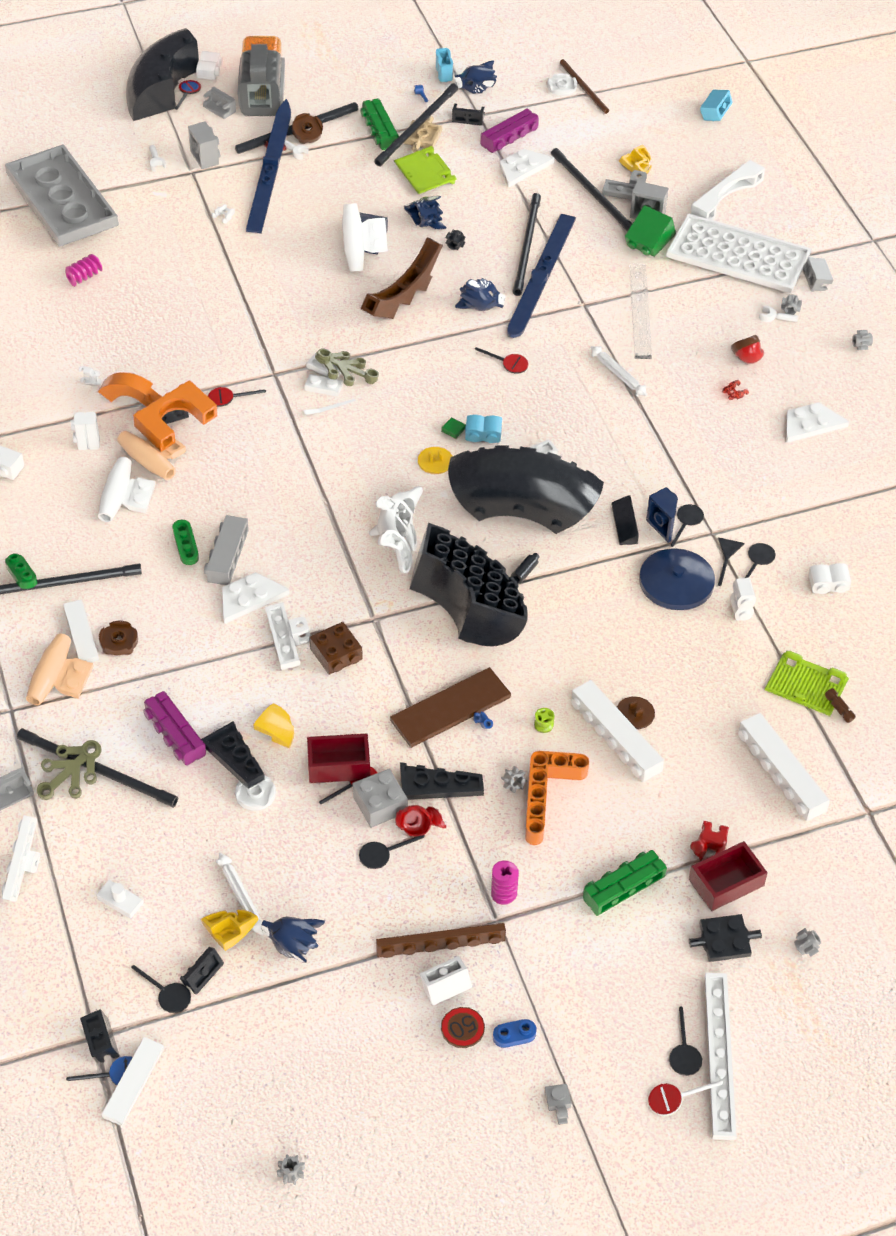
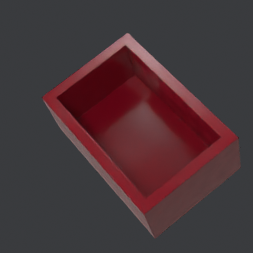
M368 733L307 737L309 783L358 781L371 776Z
M743 841L692 865L688 880L712 912L764 887L768 872L746 842Z

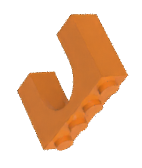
M189 380L184 384H180L171 392L166 393L158 400L153 401L142 410H138L133 415L134 427L162 452L175 443L174 431L162 420L166 413L173 410H184L191 413L204 425L217 417V405Z

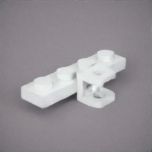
M284 602L266 606L265 609L281 669L284 670L301 665L296 646L309 642L311 635L306 618L297 617L288 620ZM306 634L304 637H299V635Z
M23 815V819L19 821L18 839L13 844V858L7 866L8 877L1 890L2 899L17 902L24 871L35 873L38 869L41 855L39 852L30 850L38 820L34 817Z

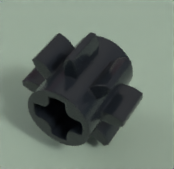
M453 229L445 237L447 239L445 244L452 250H459L466 243L464 241L466 236L459 230Z

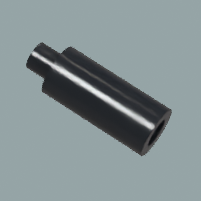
M533 553V555H528L511 574V577L518 584H521L538 565L539 554Z

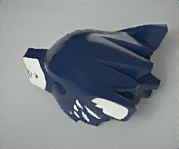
M494 60L467 67L462 74L455 75V84L458 88L466 89L473 94L483 93L488 87H493L497 75L494 74L495 70H493Z
M441 196L422 197L420 200L404 205V210L411 216L416 226H430L434 229L447 228L440 222L442 221L440 215L443 214V211L439 208L440 205L436 201Z
M484 278L477 279V281L469 279L466 285L464 284L463 287H460L459 290L462 292L460 296L462 298L455 305V308L488 311L495 306L503 308L506 296L500 293L490 280L487 281Z
M288 916L282 917L275 922L263 920L261 932L272 940L280 954L288 958H295L302 963H307L302 954L306 955L310 949L318 948L317 940L312 935L317 934L315 928L324 925L325 920L300 919Z

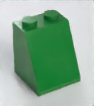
M644 205L625 235L627 246L631 249L640 250L644 255L655 257L676 235L673 218Z

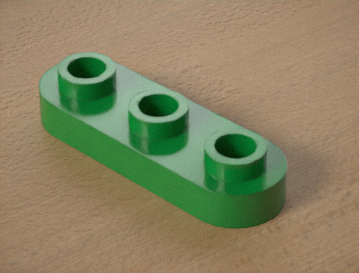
M184 519L177 520L173 523L172 529L180 560L185 565H193L198 562L199 553L191 524Z
M13 553L5 559L7 570L20 588L30 589L37 585L36 574L22 555Z

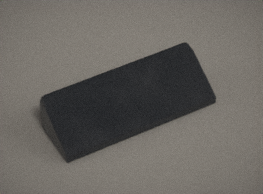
M628 495L611 503L619 545L638 544L639 539L631 495Z

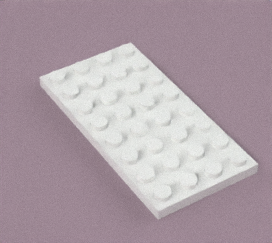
M688 213L667 250L666 257L783 292L792 293L811 254L812 248Z

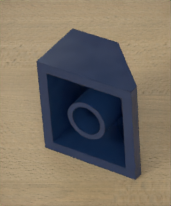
M665 487L649 495L646 521L667 543H670L678 497L668 487Z

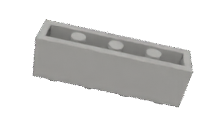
M226 515L224 522L220 523L219 536L216 535L215 547L210 550L209 563H206L204 567V574L207 575V582L230 584L249 532L248 518Z

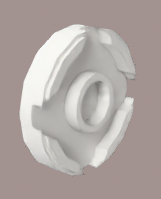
M554 74L552 78L548 79L547 88L552 94L558 96L571 95L577 89V80L574 77L571 78L569 74Z
M264 775L265 780L249 789L240 781L237 783L235 797L242 808L250 811H259L266 809L273 803L276 797V787L268 776Z

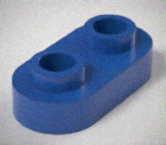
M529 1019L503 1023L494 1028L493 1041L501 1048L530 1043L536 1037L537 1027ZM527 1027L529 1030L524 1031L522 1028ZM501 1032H506V1033H508V1034L504 1036V1035H501L500 1033H501Z

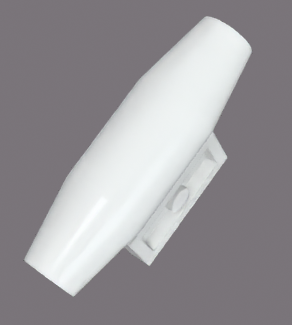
M357 203L343 204L342 230L350 272L362 271L364 250L371 253L388 251L385 218L368 219L362 223Z
M119 457L108 474L100 497L98 518L103 522H111L121 505L127 507L128 510L145 514L147 512L155 488V481L139 477L130 479L132 462L126 457Z

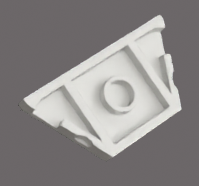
M523 148L500 160V168L503 171L504 178L507 180V186L511 187L554 164L555 158Z
M819 402L787 410L786 442L789 443L846 428L849 425V421Z
M256 572L223 586L224 623L231 622L290 595L289 589Z

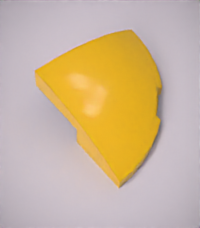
M644 145L634 148L631 153L622 156L619 160L631 172L637 170L648 174L652 168V165L649 167L651 156Z
M273 703L253 724L254 730L271 736L272 742L290 748L294 739V726L291 723L289 714L282 707Z
M224 910L203 917L201 922L215 941L226 951L239 942L258 921L257 915L245 910H237L238 915L234 912L227 913Z

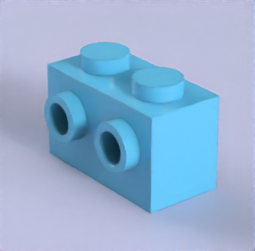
M712 90L700 107V112L705 121H720L733 103L730 91Z

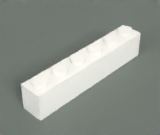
M592 680L572 690V706L576 710L578 709L585 721L590 723L595 728L596 733L605 739L609 748L614 749L619 755L620 760L631 768L635 777H639L644 783L663 771L664 759Z
M758 713L741 721L738 731L739 738L747 744L752 755L758 758L763 769L769 772L774 783L783 790L785 797L793 803L798 814L802 815L806 821H809L827 812L830 799L764 716Z

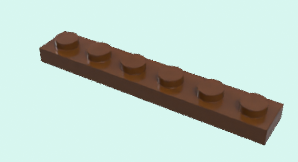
M505 923L376 939L377 958H390L394 955L402 954L413 955L417 952L425 951L435 952L441 949L453 950L464 946L476 947L487 943L498 944L505 941Z

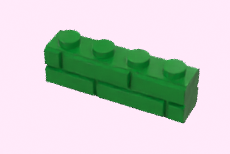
M379 98L362 102V108H360L361 116L365 117L366 126L370 127L371 136L374 135L375 144L379 145L382 150H386L399 135Z
M650 850L647 853L643 851L633 861L623 862L614 872L608 871L600 880L587 883L583 890V900L594 914L599 916L664 878L667 870L666 864L659 859L654 850Z

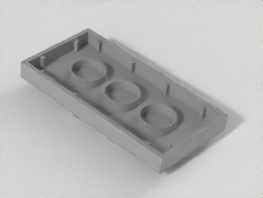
M64 144L5 164L8 177L59 247L119 226L118 215Z

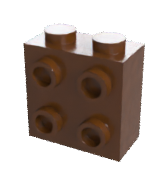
M340 622L309 637L310 650L329 675L339 672L343 668L356 664L363 659L362 646L344 622Z

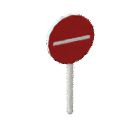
M719 1080L682 1093L672 1084H660L650 1092L648 1097L649 1106L658 1115H671L680 1108L682 1097L722 1085L723 1081Z

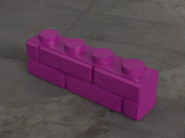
M526 108L482 132L480 144L491 153L501 150L506 145L514 143L520 137L523 138L526 134L537 130L539 117Z
M165 691L145 700V709L143 710L147 720L152 719L156 732L163 734L167 747L171 746L174 749L173 753L178 761L182 760L185 765H189L206 755L205 744Z

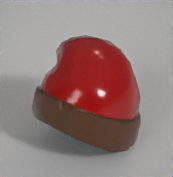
M756 334L731 345L732 352L745 363H756L764 356V350L761 348L760 339Z

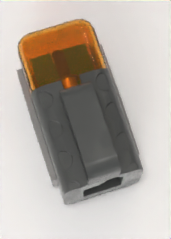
M246 36L242 42L237 94L241 113L245 116H275L278 108L284 101L285 57H282L281 40L277 36Z

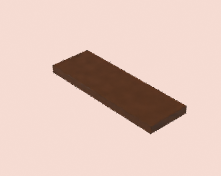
M489 667L390 716V721L410 748L472 718L474 713L484 712L511 698V692Z

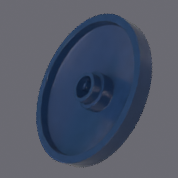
M671 548L655 552L644 561L640 570L639 583L645 596L656 605L670 610H689L702 605L710 598L714 590L715 574L711 565L700 555L685 549Z

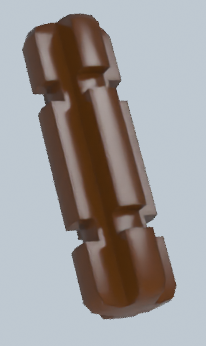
M834 688L828 690L825 693V697L832 701L831 704L840 715H843L842 718L846 723L852 722L856 718L852 710L849 711L850 707L841 696H837L838 693Z

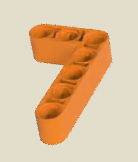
M551 751L533 752L530 758L525 831L527 843L539 845L544 839L548 778L585 779L588 776L589 758L586 755Z

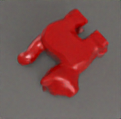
M703 821L702 832L698 840L691 842L690 849L699 857V861L705 856L707 848L715 851V854L726 849L729 827L720 825L719 831L714 832L712 831V823Z

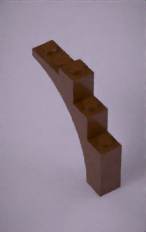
M427 237L419 254L406 272L388 288L377 293H367L360 309L375 317L394 319L399 305H410L416 290L427 291L433 277L430 274L443 245Z

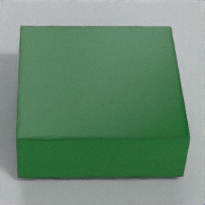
M451 417L441 427V432L456 439L466 429V424Z

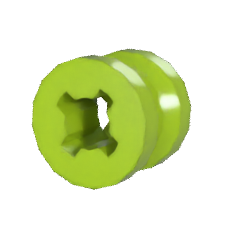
M540 708L535 712L534 727L537 731L548 733L553 729L555 715L551 709Z

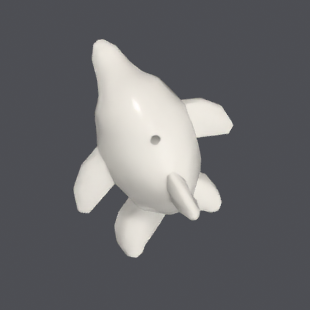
M416 486L409 491L398 492L391 497L381 496L375 502L376 507L380 508L381 512L377 525L369 531V535H379L378 544L380 546L395 549L401 573H408L411 569L413 562L411 551H415L417 547L413 514L423 492L421 486Z

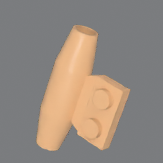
M128 431L121 432L117 438L118 443L130 457L148 471L166 480L171 479L176 472V469L167 459H174L186 452V447L176 439L173 445L161 452L148 439L145 441Z
M57 634L44 651L30 681L26 700L29 703L37 706L41 705L53 687L62 694L79 699L93 669V663L78 658L66 659L71 639L67 635Z

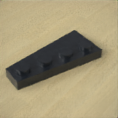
M234 721L201 739L205 744L206 750L248 789L265 780L264 772L255 757L252 756L250 748L245 744L243 736L238 732Z
M400 762L401 788L408 800L484 796L482 774L457 770L456 772H448L444 768H437L435 770L425 768L423 765H417L416 767L407 766V763Z

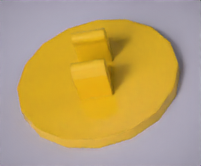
M429 447L420 452L418 465L427 473L441 474L448 471L452 454L442 447Z

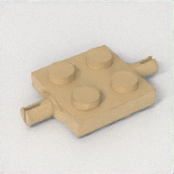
M432 116L404 142V144L413 146V152H417L419 147L427 148L432 146L434 148L442 132V126L433 124L434 118Z

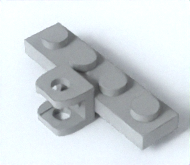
M634 170L631 173L629 183L606 179L602 194L632 200V192L637 181L646 183L647 173Z

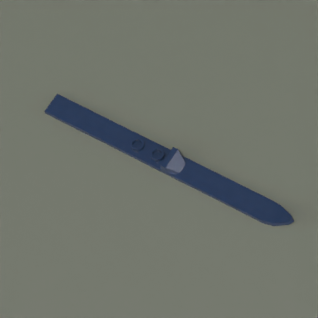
M287 99L283 101L275 115L266 154L263 156V165L246 232L262 234L291 121V109Z
M560 214L535 269L531 271V278L507 328L508 337L516 338L524 333L576 221V217Z

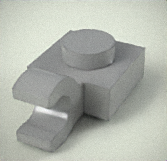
M568 1085L546 1086L545 1096L548 1110H556L559 1125L568 1124L567 1109L571 1108L572 1105Z

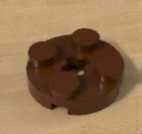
M302 113L295 117L292 123V133L301 144L314 143L321 138L323 124L317 116L313 117L310 113ZM305 126H307L308 128L310 127L311 129H310V130H305L304 128H305Z
M113 621L109 623L110 626H107L105 629L103 627L100 630L99 643L105 654L130 655L138 644V632L127 621ZM118 636H121L122 638L120 640H115Z

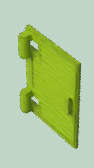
M432 146L394 160V163L418 194L447 183L455 184V180H457L455 175H451V170L439 154L434 153Z
M786 650L782 654L764 690L831 716L834 706L831 704L832 701L825 697V693L834 688L838 693L837 696H841L849 678L844 671L830 667V669L804 660L803 656L798 653ZM788 659L797 661L795 667L786 664ZM831 677L840 678L839 684L831 682Z

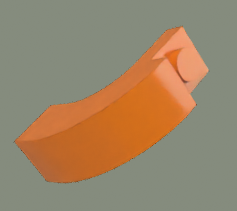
M127 372L110 375L103 381L98 390V393L110 402H113L119 396H129L135 398L146 407L162 397L151 388L152 382L139 375Z

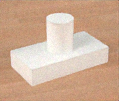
M108 880L96 894L99 901L130 919L144 904L142 898L125 889L123 884L115 883L111 880Z

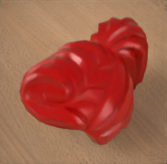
M411 805L399 810L395 817L396 826L404 830L409 836L425 835L431 826L447 828L441 813H439V809L431 806L425 809L419 805Z

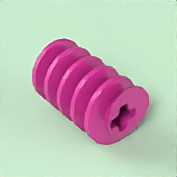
M89 254L87 257L82 258V260L67 266L65 273L70 284L75 287L77 283H82V279L86 281L87 276L91 278L93 274H98V270L102 272L103 268L100 260L94 254Z
M502 860L494 864L492 868L491 897L497 904H510L517 897L519 870L514 863Z

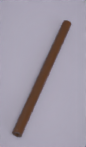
M564 59L560 60L561 66L572 78L574 77L577 80L579 86L605 114L609 113V108Z

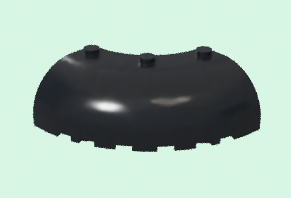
M187 28L177 30L160 38L142 52L130 70L126 86L127 106L133 121L175 109L174 90L179 84L178 81L181 78L185 79L189 75L196 73L199 61L198 44L196 38Z
M497 445L491 449L480 447L477 451H464L452 456L448 466L449 482L455 497L463 508L478 521L497 516L520 517L539 523L555 534L577 524L591 511L601 495L604 482L589 470L584 471L577 467V463L573 461L569 463L562 460V456L550 452L544 454L536 452L537 449L522 446H520V449L509 448V445Z
M428 522L409 589L421 593L441 605L453 618L458 629V639L492 647L504 645L516 639L525 628L528 620L527 605L523 601L524 595L519 592V585L515 579L509 577L506 574V568L498 560L489 558L487 556L488 552L478 545L474 547L466 541V538L461 536L459 539L451 535L450 530Z

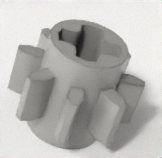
M789 294L786 298H782L781 309L784 310L785 314L794 315L796 312H800L802 300H799L797 295Z
M857 330V334H854L852 337L853 346L857 347V350H868V346L873 344L872 334L868 333V330Z
M513 766L512 770L505 769V774L501 777L505 782L503 787L506 789L510 788V791L513 793L516 792V789L523 790L525 782H528L524 778L526 772L519 770L515 766Z
M804 928L797 933V940L794 941V944L802 955L809 954L811 957L819 952V945L822 942L814 930L807 931Z
M286 1154V1158L283 1161H278L280 1169L277 1170V1177L283 1176L284 1185L287 1182L296 1185V1181L299 1178L304 1179V1172L302 1170L305 1169V1162L299 1163L298 1155L289 1157Z

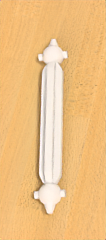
M601 345L599 347H590L592 350L591 356L598 357L599 361L628 387L636 390V396H647V386L645 384L640 385L639 381L606 352H602L603 347Z
M220 852L216 863L223 867V873L242 909L258 916V921L252 929L263 936L264 933L261 932L263 921L260 920V916L233 865L230 864L232 859Z

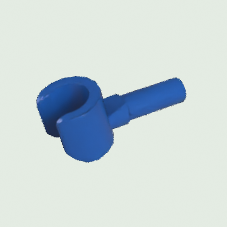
M414 85L415 95L420 94L424 101L428 102L429 100L424 93L423 85Z

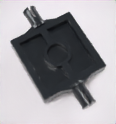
M742 914L700 919L701 937L689 938L690 948L703 946L709 962L751 957L752 951L749 942L751 939H761L762 933L761 929L748 931Z

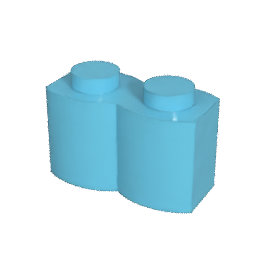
M448 48L436 49V70L438 72V79L441 82L453 80V60Z
M481 415L467 416L465 440L470 442H501L502 417L494 415L485 417Z

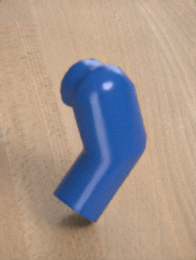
M474 713L473 721L480 723L483 729L493 727V721L488 718L486 713Z

